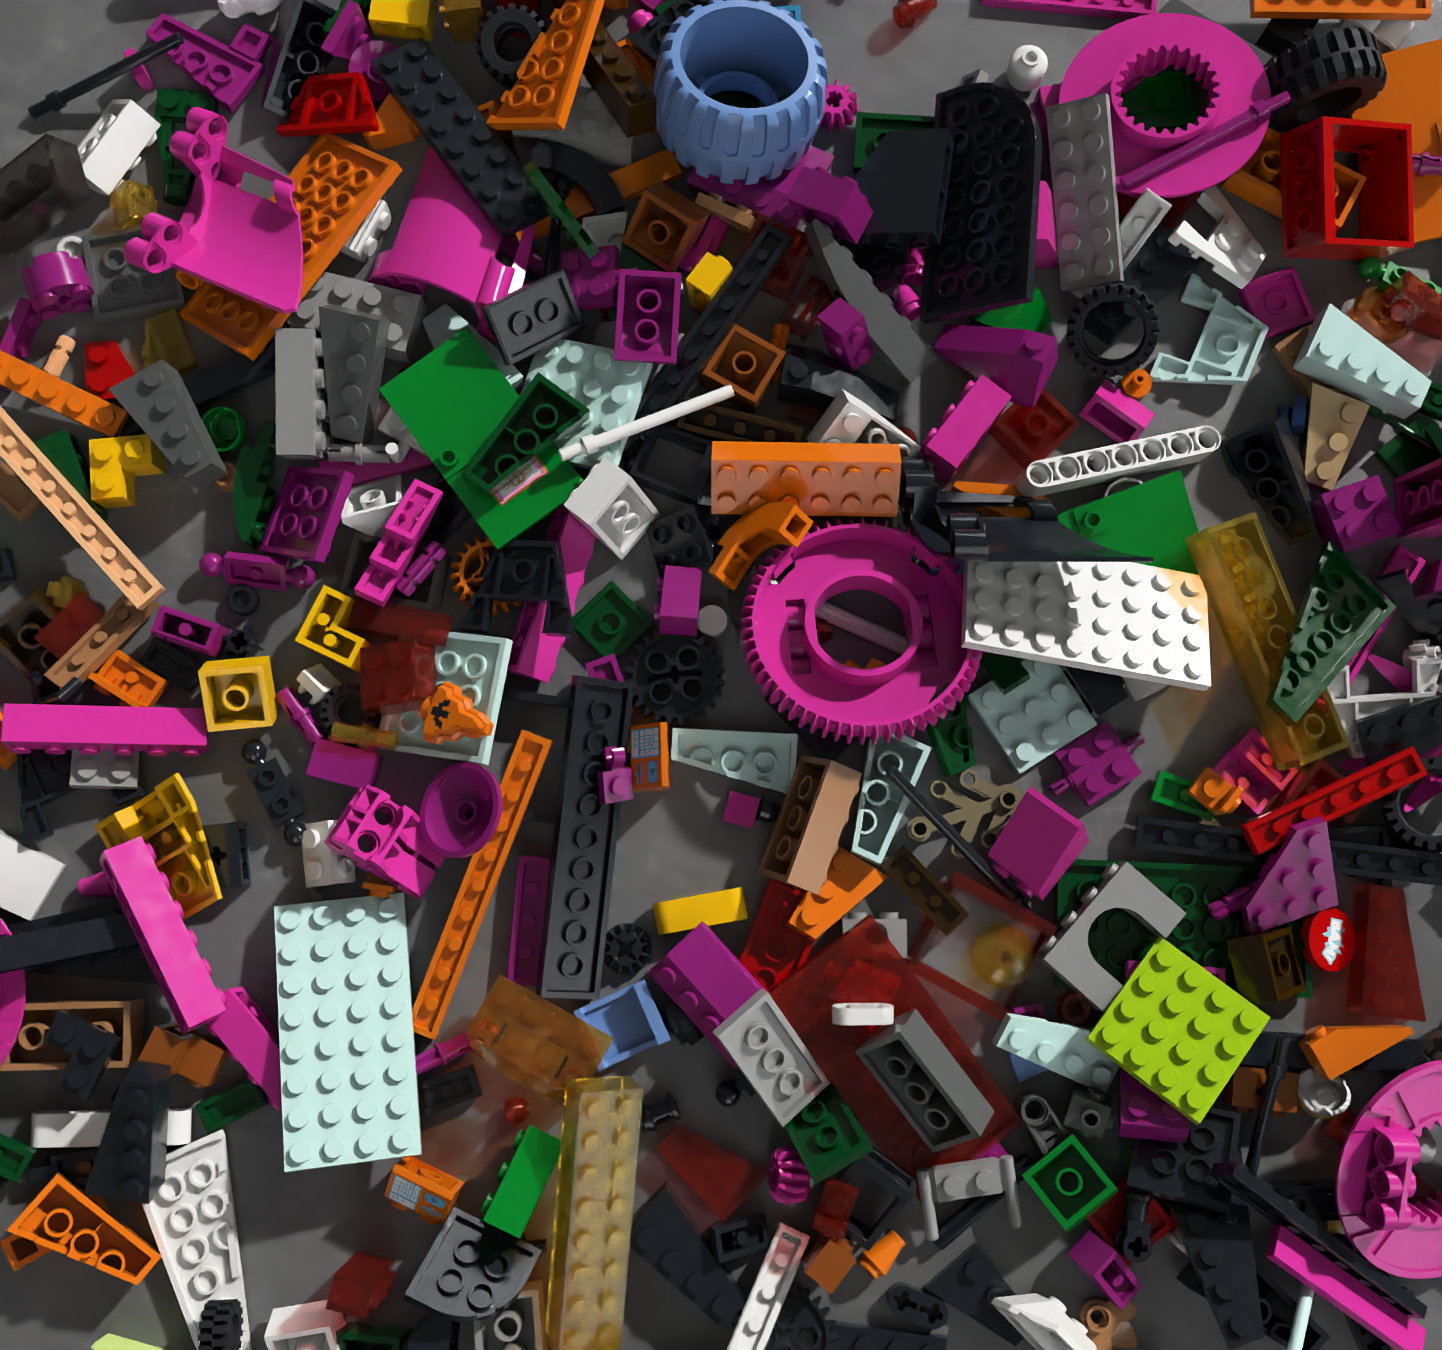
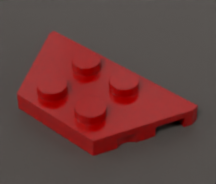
M360 72L309 76L302 86L300 94L295 97L289 107L293 110V113L285 125L279 122L276 127V132L282 137L379 131V123L367 81Z

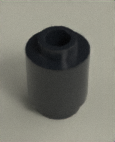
M675 1002L671 1003L661 1012L666 1018L663 1021L681 1045L688 1042L692 1046L705 1036Z

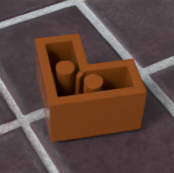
M175 1021L154 1027L138 1060L171 1065V1075L180 1074L186 1077L185 1082L187 1084L203 1089L204 1086L208 1087L217 1083L230 1056L223 1042L195 1029L182 1034Z

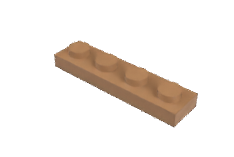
M123 594L44 675L60 689L73 677L78 678L83 684L88 679L87 676L90 671L94 673L158 608V602L154 600L141 611Z

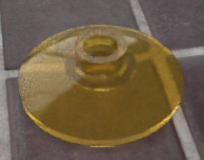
M1006 924L990 926L976 937L972 945L971 962L973 969L983 982L992 987L1001 989L1015 987L1026 980L1034 966L1035 955L1033 945L1027 935L1014 926ZM1003 951L1010 953V960L1007 963H1003L1000 959Z

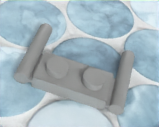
M1012 1155L931 1166L932 1168L924 1167L916 1170L925 1235L928 1241H936L939 1237L934 1206L935 1201L940 1203L999 1194L1005 1191L1009 1225L1015 1229L1022 1226Z

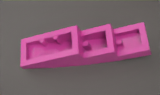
M414 479L384 526L385 534L369 557L370 565L354 588L356 595L384 608L395 589L396 582L402 577L416 552L443 496V491Z

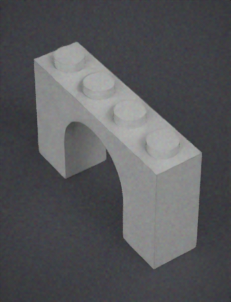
M1127 861L1118 862L1117 864L1113 862L1104 870L1101 875L1104 880L1097 888L1092 886L1082 896V906L1076 913L1072 910L1064 917L1060 923L1063 928L1055 937L1050 935L1041 944L1039 949L1042 953L1037 957L1094 1009L1102 1012L1112 1003L1123 988V985L1103 969L1091 955L1088 946V933L1095 918L1106 910L1119 908L1130 913L1156 937L1166 938L1187 914Z

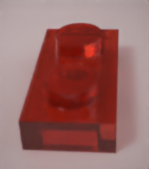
M78 592L33 638L60 659L105 613L81 592Z

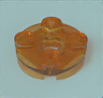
M1376 286L1368 287L1355 298L1354 307L1349 311L1351 319L1360 324L1364 330L1381 343L1392 344L1397 342L1410 329V324L1406 326L1404 320L1409 316L1405 306L1392 292L1385 290L1381 293L1374 291L1378 288Z

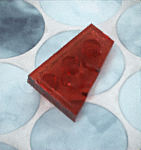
M680 1125L655 1148L723 1222L768 1176L767 1172Z

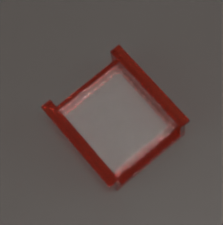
M955 871L952 877L945 878L942 886L961 904L970 916L947 937L926 915L907 951V958L903 959V961L907 962L905 968L996 1019L1003 1021L1006 1013L1014 1014L1008 1009L1045 937L1054 936L1058 927Z

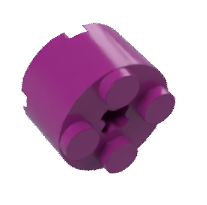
M65 251L49 252L33 258L34 264L28 269L26 264L21 268L20 275L31 305L36 312L40 313L42 319L51 320L57 318L60 314L70 312L84 313L91 308V295L95 293L83 260L79 255L76 254V258H73Z

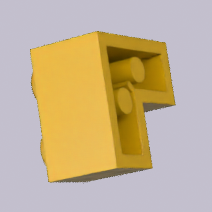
M147 434L89 440L91 500L105 509L136 506L135 476L165 474L164 454Z
M323 585L295 641L358 673L373 647L365 639L347 631L360 605L352 598Z

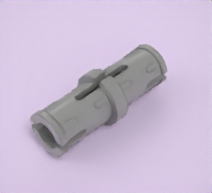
M356 442V444H328V450H331V452H328L329 462H356V465H365V463L392 464L393 461L385 450L386 445L365 444V442Z

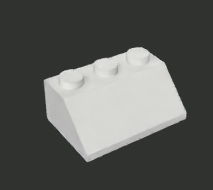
M113 99L61 169L99 194L108 196L110 193L115 194L123 185L124 180L121 178L127 170H133L140 162L141 157L139 154L143 148L151 146L157 139L156 131L161 124L131 99Z

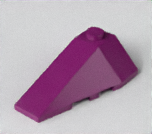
M946 324L934 346V352L957 368L968 371L975 376L976 381L983 375L1011 395L1010 402L1034 408L1058 360L1056 337L1027 329Z

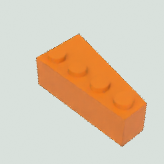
M59 1172L56 1173L6 1230L17 1236L29 1239L36 1244L65 1254L74 1260L96 1267V1269L134 1285H138L161 1258L160 1252L90 1196L83 1194L84 1192Z

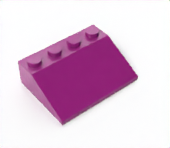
M811 146L809 151L801 157L800 162L791 170L783 169L782 174L772 180H767L765 176L760 177L757 184L745 185L744 180L735 179L733 184L720 183V177L710 175L707 179L698 175L696 167H693L687 184L690 191L696 194L700 192L708 196L709 192H713L726 200L725 204L734 208L736 204L747 207L753 211L752 216H754L756 222L763 225L768 223L797 240L804 222L791 206L787 197L803 166L812 169L822 167L829 171L835 156Z

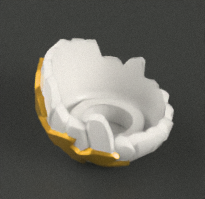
M1306 1068V1070L1299 1074L1298 1104L1307 1114L1315 1118L1329 1120L1338 1117L1347 1110L1350 1105L1351 1094L1344 1079H1341L1340 1076L1332 1080L1319 1078L1312 1068Z

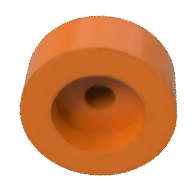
M1139 368L1123 375L1119 382V389L1136 401L1143 399L1152 387L1150 375L1145 370Z

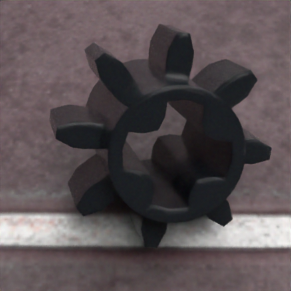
M248 624L244 626L243 630L233 625V632L229 636H223L228 645L224 653L228 655L235 653L234 659L254 657L258 651H264L259 645V640L263 638V635L258 632L252 634L253 627ZM241 641H248L247 646L239 647Z

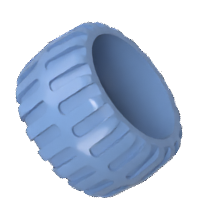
M709 0L707 6L696 5L686 12L685 17H678L669 29V33H666L653 75L652 92L657 100L656 127L658 132L661 133L665 147L669 152L676 151V159L684 167L687 168L692 165L696 167V173L701 177L708 179L710 175L720 177V183L733 184L734 179L744 180L745 185L757 184L760 177L765 176L767 180H772L779 177L783 169L791 170L800 162L801 157L809 151L824 114L827 64L825 58H823L820 42L817 38H812L811 29L803 21L797 22L794 20L793 13L784 8L780 10L774 8L770 2L759 0V2L749 0ZM723 91H740L755 96L766 107L739 108L715 101L710 96Z

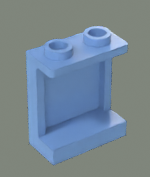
M646 978L574 1011L576 1017L571 1019L578 1037L584 1035L588 1045L584 1052L590 1066L596 1065L599 1072L650 1047L671 1040L669 1030L663 1021V1016Z

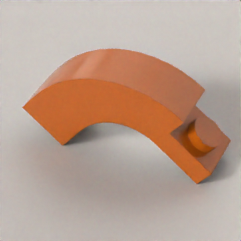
M771 502L761 505L742 516L722 536L717 543L722 548V551L708 573L726 588L735 591L758 555L769 547L778 544L798 548L813 521L792 503Z

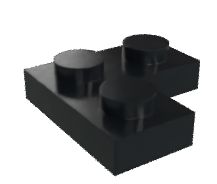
M60 1010L44 1039V1042L72 1055L57 1086L84 1100L91 1099L122 1038L66 1010Z

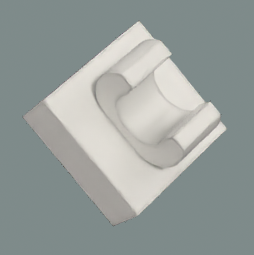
M321 663L303 670L296 679L301 684L298 692L302 694L308 691L313 696L309 702L311 705L322 701L326 693L331 694L333 692L331 688L334 686H341V683Z

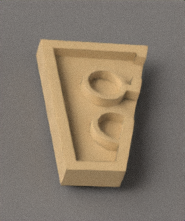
M1311 383L1308 390L1310 397L1309 408L1306 412L1307 430L1306 442L1303 445L1302 464L1307 483L1326 491H1332L1370 405Z

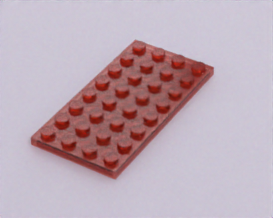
M870 914L767 991L803 1044L885 1155L916 1179V1170L919 1168H932L931 1166L976 1160L1023 1123ZM837 1003L894 1005V1018L917 1009L995 1111L981 1137L932 1153L854 1052L861 1043L884 1025L833 1024L832 1005ZM917 1179L915 1196L921 1202Z

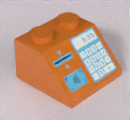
M667 722L631 726L627 745V753H631V766L625 767H630L632 771L633 792L670 791L669 728Z
M409 1156L404 1157L394 1165L384 1197L390 1199V1204L399 1210L408 1211L410 1209L420 1214L419 1218L427 1224L436 1226L439 1223L443 1225L449 1217L465 1182L417 1158Z

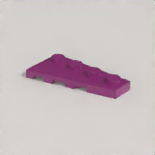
M161 13L146 31L148 41L154 44L179 32L184 40V44L164 53V55L233 114L265 73L263 64Z

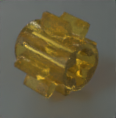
M60 575L58 582L49 581L46 596L53 598L52 606L76 612L77 605L86 606L90 591L82 588L84 581Z

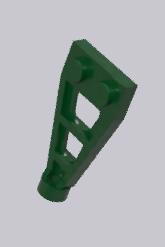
M157 89L154 117L161 124L157 129V137L164 178L162 199L170 205H187L188 194H190L196 178L189 168H172V153L169 147L171 137L173 136L172 125L174 122L186 123L187 114L193 107H200L218 114L219 102L206 91Z

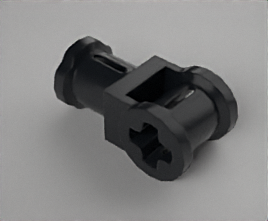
M1123 1190V1196L1126 1198L1124 1217L1119 1216L1118 1230L1114 1234L1113 1245L1120 1255L1127 1257L1135 1263H1141L1146 1261L1152 1253V1242L1150 1240L1151 1224L1147 1223L1149 1202L1153 1201V1196L1141 1192ZM1135 1240H1137V1245H1136V1246H1131L1130 1249H1129V1248H1128L1129 1242L1132 1243V1242H1134Z

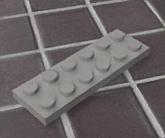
M1102 93L1046 107L1061 291L1068 292L1102 286L1107 283L1124 282L1109 95Z

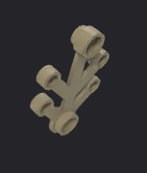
M972 770L963 771L959 775V785L963 789L973 788L991 799L978 803L950 789L943 780L932 782L929 786V794L933 798L944 799L962 808L942 816L951 825L965 821L959 834L968 843H970L983 814L995 811L988 829L979 836L980 845L986 849L993 847L1007 815L1014 813L1023 798L1022 792L1016 786L1004 784L997 788L979 779L978 775ZM965 774H970L973 777L972 785L969 786L963 782ZM935 784H941L944 787L942 795L934 793L933 787ZM1005 794H1010L1013 797L1012 805L1009 806L1003 802ZM924 817L912 818L908 821L905 828L906 835L914 842L925 841L930 837L931 832L938 830ZM917 823L924 825L925 832L923 835L915 833L914 826ZM987 833L994 836V843L992 845H987L984 842V836ZM950 845V854L954 858H965L963 855H957L954 851V846Z

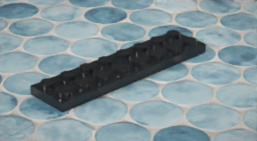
M422 37L371 60V69L502 240L550 216L543 207V204L547 201L540 193L535 196L524 182L528 176L523 170L521 163L496 131L485 124L487 122L485 117Z

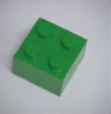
M1073 1134L1022 1175L1068 1233L1119 1192Z

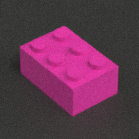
M983 375L980 376L976 383L972 380L968 382L960 393V398L956 404L952 403L942 416V421L937 427L939 430L934 427L924 439V444L919 450L922 456H929L931 463H935L934 475L946 484L950 482L999 419L1012 397Z

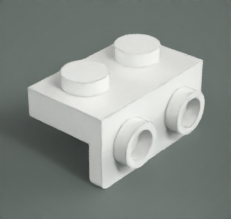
M337 820L305 824L307 830L303 832L302 851L306 888L356 881L354 860L346 855H338L324 843Z

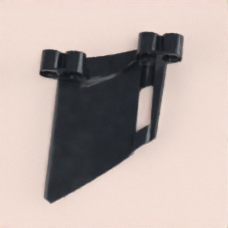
M901 456L900 501L902 520L906 526L912 527L925 548L941 560L963 562H1154L1153 557L1137 556L1115 551L1089 541L1073 532L1058 521L1056 508L1052 503L1044 499H1033L1026 496L938 491V484H935L934 478L935 463H931L929 456ZM963 507H1027L1030 517H980L979 513H959V511Z

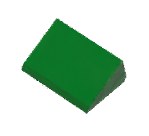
M1034 287L1033 302L973 314L968 319L974 326L1027 329L1038 333L1043 332L1053 322L1052 316L1037 287Z

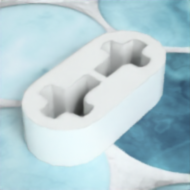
M837 1003L832 1005L833 1024L889 1025L894 1022V1005Z

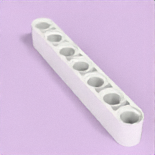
M1200 426L1032 462L1017 477L1016 487L1023 496L1038 497L1123 477L1202 461L1220 446L1221 436L1214 427ZM1171 446L1176 449L1177 453L1172 450ZM1143 452L1147 453L1150 459L1145 457ZM1115 457L1122 462V465L1116 461ZM1087 463L1093 466L1095 472L1089 469ZM1059 469L1066 473L1067 478L1060 474ZM1030 475L1035 476L1038 479L1039 484L1034 483L1031 480Z

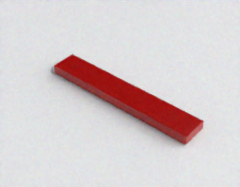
M1414 746L1407 747L1239 827L1253 855H1259L1283 844L1286 841L1283 836L1292 825L1318 816L1327 822L1332 821L1427 776L1428 773Z

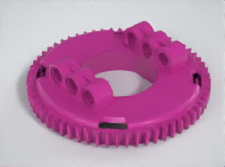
M850 517L848 523L843 525L838 518L836 526L832 527L828 521H825L824 529L821 530L814 524L812 533H806L798 548L785 544L781 545V550L774 548L772 557L766 556L764 566L759 565L757 575H753L752 584L748 586L747 596L744 598V607L741 612L743 619L740 629H743L741 632V640L744 641L742 651L748 652L745 655V663H752L749 667V673L757 674L754 683L756 685L765 683L762 685L761 693L762 695L772 693L769 697V703L773 704L779 701V713L786 709L790 710L788 714L789 721L798 716L800 718L798 727L801 728L808 722L811 724L810 733L812 734L819 727L822 729V738H825L829 731L834 732V741L836 742L842 734L846 735L847 744L851 743L853 736L858 737L860 745L864 744L866 737H871L873 745H876L878 736H883L887 744L890 742L891 734H895L898 741H901L904 734L903 731L905 730L910 737H913L916 730L915 726L922 732L926 730L927 722L935 726L938 719L937 716L944 719L947 715V709L953 711L956 701H962L964 692H968L971 686L970 682H973L976 672L980 666L979 660H981L983 651L961 647L964 573L958 574L960 563L950 565L951 561H944L935 557L925 548L918 537L916 538L911 535V528L906 533L900 531V523L893 529L889 527L888 520L885 521L883 526L877 525L876 518L873 519L871 524H865V520L862 517L859 524H853ZM912 551H915L914 556L925 562L933 570L939 568V574L930 575L923 568L912 562L910 559ZM793 562L795 567L779 584L773 585L770 583L771 576L777 579L783 570ZM867 590L881 594L893 601L902 610L903 630H906L907 650L894 662L879 668L858 669L843 665L831 658L819 645L815 620L816 611L826 600L841 592ZM949 683L942 693L930 703V700L940 691L943 685Z

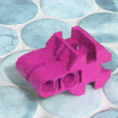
M368 784L363 788H358L324 840V843L338 855H346L354 860V865L360 869L381 877L404 893L421 900L436 875L431 868L439 870L446 857L439 855L428 846L421 832V818L415 811L406 805H397L390 800L391 796L379 788ZM377 809H381L386 813L387 821L385 825H380L376 821L375 812ZM360 836L366 837L370 842V848L367 853L362 852L358 847L357 841Z

